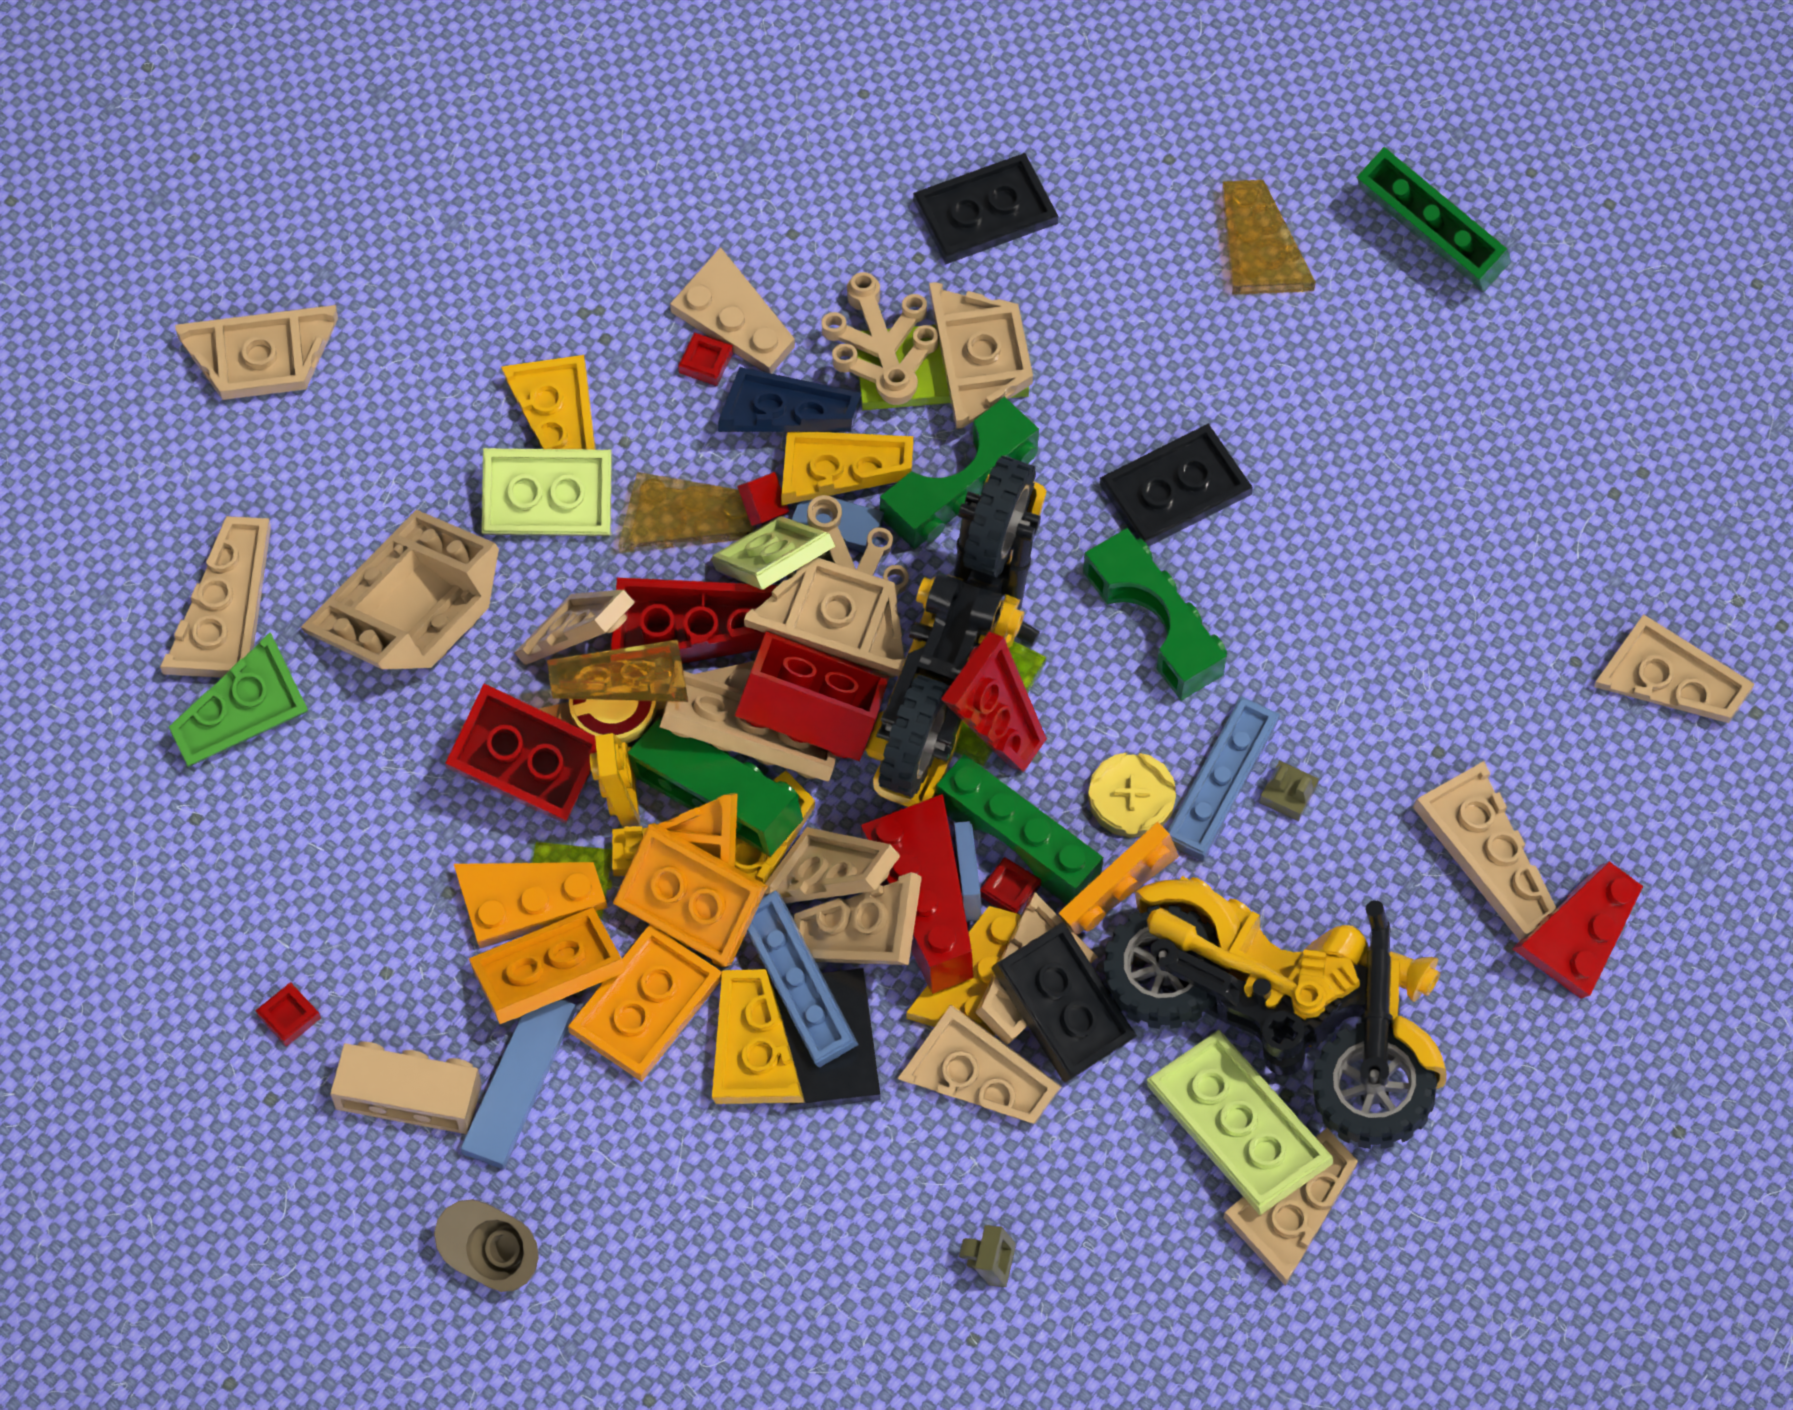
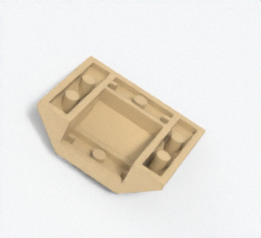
M415 510L301 628L304 633L380 669L432 668L438 660L446 655L447 651L459 638L474 626L476 621L489 608L499 548L492 541Z

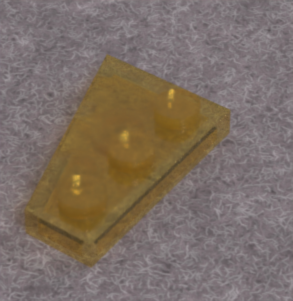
M1264 180L1223 181L1222 199L1232 295L1314 291L1316 282Z
M637 472L618 544L619 553L634 552V547L657 545L658 549L674 547L673 543L698 540L702 544L735 541L755 531L756 525L751 526L738 489Z
M678 640L547 660L552 698L688 702Z

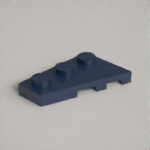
M739 367L719 417L718 432H851L860 408L862 393Z

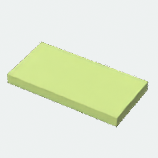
M1220 1030L1211 1034L1147 1079L1148 1088L1259 1215H1262L1333 1164V1156Z

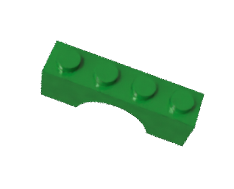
M1004 396L973 422V444L977 454L970 465L957 474L942 478L926 477L911 471L880 496V511L884 512V522L914 550L925 541L928 543L934 541L943 532L945 525L956 516L959 517L960 506L962 503H965L968 491L978 495L982 494L987 476L1002 455L1027 464L1034 459L1038 452L1039 428Z
M1126 528L1085 552L1083 574L1106 604L1120 602L1137 604L1147 608L1159 618L1165 628L1167 638L1159 649L1156 669L1180 701L1224 675L1227 650L1221 639L1215 634L1210 635L1202 625V618L1196 607L1190 602L1185 603L1177 593V586L1172 576L1166 570L1160 571L1153 562L1152 553L1147 544L1141 538L1136 540L1129 529Z
M963 754L936 784V796L943 794L948 817L955 822L970 821L973 831L986 832L1005 843L1023 859L1033 874L1041 879V886L1066 905L1102 873L1103 856L967 755Z

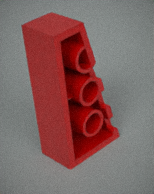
M617 577L616 590H624L635 603L625 612L627 615L626 621L612 632L610 661L611 663L619 662L631 665L640 671H647L759 650L765 633L744 626V619L751 609L755 611L772 596V591L778 585H770L762 590L746 583Z
M943 794L862 824V839L890 844L900 855L890 869L888 877L880 884L881 886L899 881V876L911 872L922 876L911 952L931 993L934 994L974 978L971 943Z

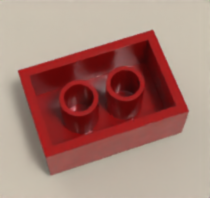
M766 631L735 716L746 720L752 726L766 727L787 735L793 741L810 743L829 750L830 753L837 757L851 758L860 762L875 724L890 676Z
M484 683L445 762V766L449 770L566 824L591 773L590 754L597 753L595 735Z

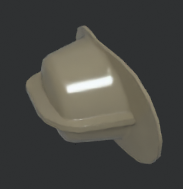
M474 1199L461 1200L450 1205L437 1219L434 1231L436 1248L443 1260L455 1270L482 1283L488 1288L500 1292L515 1291L527 1284L534 1275L539 1260L538 1245L531 1230L522 1221L487 1203Z

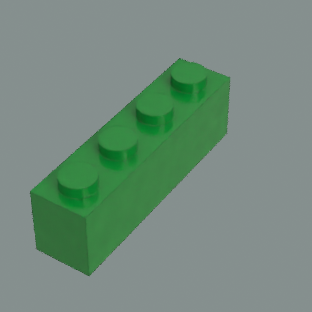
M1383 147L1356 177L1361 190L1482 292H1485L1511 263L1508 249L1387 148Z
M660 716L627 753L635 777L690 810L716 800L723 795L737 793L736 837L771 857L803 821L797 792L785 782L779 781L776 783L767 778L754 764L739 762L731 757L727 751L719 750L712 744L691 737L683 738L676 736L670 730L660 728L662 720Z

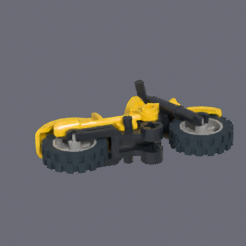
M1004 455L997 460L995 467L992 468L987 476L982 494L978 495L968 491L965 503H962L960 506L959 517L962 518L956 544L957 554L953 576L939 573L932 579L924 577L920 584L916 602L923 604V608H925L920 623L915 621L911 627L909 638L913 639L912 645L887 708L878 714L865 747L870 758L881 762L874 775L873 786L878 795L885 799L909 807L935 796L936 784L947 772L963 726V721L941 699L968 662L972 650L981 644L988 632L1003 636L1008 648L1012 646L1015 637L1031 646H1034L1039 637L1040 631L1023 621L1024 611L1020 610L1027 574L1031 565L1033 540L1039 528L1041 512L1047 492L1044 486L1034 482L1036 467Z
M1182 876L1180 879L1158 881L1135 890L1136 904L1139 912L1136 911L1127 917L1128 922L1124 925L1120 923L1114 929L1113 939L1111 941L1108 940L1105 948L1104 971L1107 989L1121 1012L1125 1010L1128 1012V1017L1134 1022L1140 1023L1142 1020L1148 1023V1027L1160 1029L1161 1025H1170V1029L1182 1027V1022L1190 1020L1193 1023L1202 1017V1012H1205L1225 1023L1257 1036L1263 1045V1058L1267 1068L1275 1074L1285 1076L1294 1074L1302 1068L1305 1062V1049L1307 1047L1316 1049L1321 1042L1328 1038L1329 1034L1335 1031L1337 1026L1339 1027L1342 1024L1343 1020L1350 1017H1361L1362 1023L1356 1024L1355 1029L1348 1031L1345 1028L1336 1034L1334 1041L1330 1042L1328 1040L1321 1049L1320 1058L1316 1059L1313 1076V1094L1316 1110L1322 1115L1323 1123L1330 1131L1332 1129L1337 1131L1338 1137L1347 1143L1352 1140L1358 1142V1147L1371 1149V1145H1380L1381 1149L1393 1147V1142L1400 1139L1402 1143L1408 1141L1413 1137V1132L1416 1129L1421 1130L1425 1126L1429 1113L1434 1109L1436 1089L1446 1084L1447 1073L1440 1050L1429 1034L1414 1022L1398 1016L1399 987L1407 990V996L1413 1002L1417 1001L1422 994L1429 996L1440 977V972L1435 970L1439 959L1436 957L1412 959L1390 951L1391 928L1386 918L1383 904L1380 901H1370L1365 908L1371 928L1370 947L1359 929L1352 925H1341L1325 932L1311 942L1304 951L1291 952L1281 950L1266 938L1260 929L1259 914L1254 911L1251 912L1245 904L1236 899L1230 898L1227 901L1214 892L1207 883L1198 878L1191 877L1189 880ZM1153 943L1151 945V953L1142 949L1144 946ZM1191 950L1192 952H1194L1196 957L1188 954L1187 952ZM1135 956L1152 965L1131 972V965ZM1155 977L1151 991L1145 990L1137 983L1138 981ZM1363 1059L1360 1071L1350 1066L1352 1063ZM1398 1068L1404 1070L1409 1083L1389 1081V1077ZM1343 1073L1361 1083L1346 1090H1340V1081ZM1389 1092L1407 1093V1096L1398 1107H1395L1389 1098ZM1360 1096V1102L1363 1106L1362 1110L1355 1109L1346 1100ZM1379 1103L1380 1107L1387 1110L1385 1113H1369L1372 1104Z

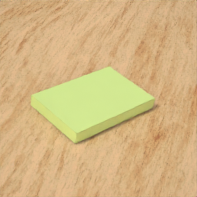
M483 448L482 534L611 536L612 451L593 449Z
M778 516L712 555L710 559L716 571L763 590L834 548L835 544L827 532Z

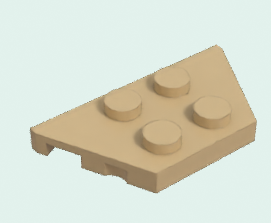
M932 282L929 283L931 305L938 332L956 429H961L972 423L1004 396L1009 399L1032 385L1033 373L1018 304L1001 299L990 300L982 294L967 291L966 296L943 290V284Z
M336 305L177 324L175 325V330L179 341L221 399L226 400L306 390L338 321Z
M815 558L798 568L792 578L784 580L772 591V596L755 611L751 609L744 619V626L764 633L768 631L822 652L898 677L905 662L895 583L821 558Z

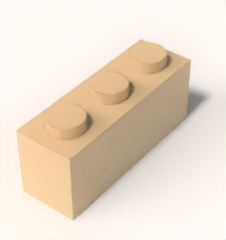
M362 1041L358 1045L344 1043L330 1094L336 1110L467 1134L473 1121L482 1083L478 1068L473 1067L471 1063L465 1060L449 1058L446 1062L429 1059L426 1054L419 1051L404 1050L400 1054L385 1051L378 1044Z

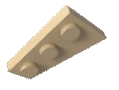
M721 247L670 303L671 313L708 337L733 345V353L763 372L773 373L795 348V338Z
M624 590L570 594L514 654L524 665H527L604 633H612L626 621L627 615L625 612L635 602Z
M1643 614L1598 677L1594 687L1730 723L1753 690L1755 684Z
M806 827L765 883L768 887L763 897L776 890L780 893L785 903L875 891L888 877L890 869L900 855L890 844Z
M911 872L899 876V881L885 886L879 885L875 891L864 892L845 900L837 898L795 913L794 921L815 962L909 965L922 876Z
M1036 892L1029 898L1000 961L1063 922ZM1066 924L1089 962L1092 963L1097 958V955ZM993 974L975 1013L1008 1045L1027 1027V1024L995 974Z
M950 1005L897 1078L1036 1124L1062 1088L1060 1084L953 1005Z
M1328 1128L1323 1130L1316 1138L1333 1156V1164L1262 1215H1259L1244 1197L1224 1213L1223 1218L1285 1286L1358 1163V1160Z

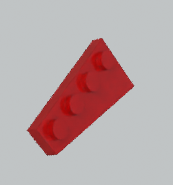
M989 631L981 644L972 650L968 662L941 700L1009 767L1024 772L1047 738L1004 637Z

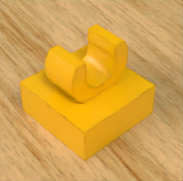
M624 826L622 829H612L613 876L626 875L647 828H643V826Z

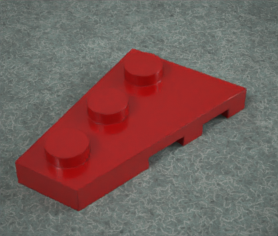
M1610 861L1600 864L1567 896V899L1553 913L1544 917L1537 924L1538 927L1527 938L1521 939L1512 950L1580 999L1591 995L1643 889V885Z

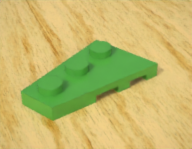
M271 632L169 726V730L187 768L308 712L307 706Z

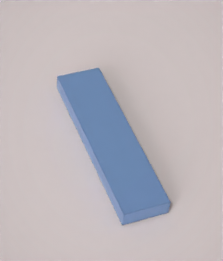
M1242 696L1239 698L1167 831L1177 850L1200 861H1204L1280 718L1279 713Z
M776 890L762 898L747 933L814 1063L820 1068L859 1044L782 896Z
M559 1000L521 1016L460 1148L463 1155L504 1170L576 1012L575 1004Z

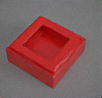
M694 332L678 365L679 373L718 386L733 355V345Z
M775 472L737 486L751 526L789 512L787 504L782 505V489Z
M1004 857L980 889L981 898L999 909L1020 915L1029 898L1040 888L1041 879Z
M291 982L255 1010L262 1022L286 1047L321 1019L320 1013Z

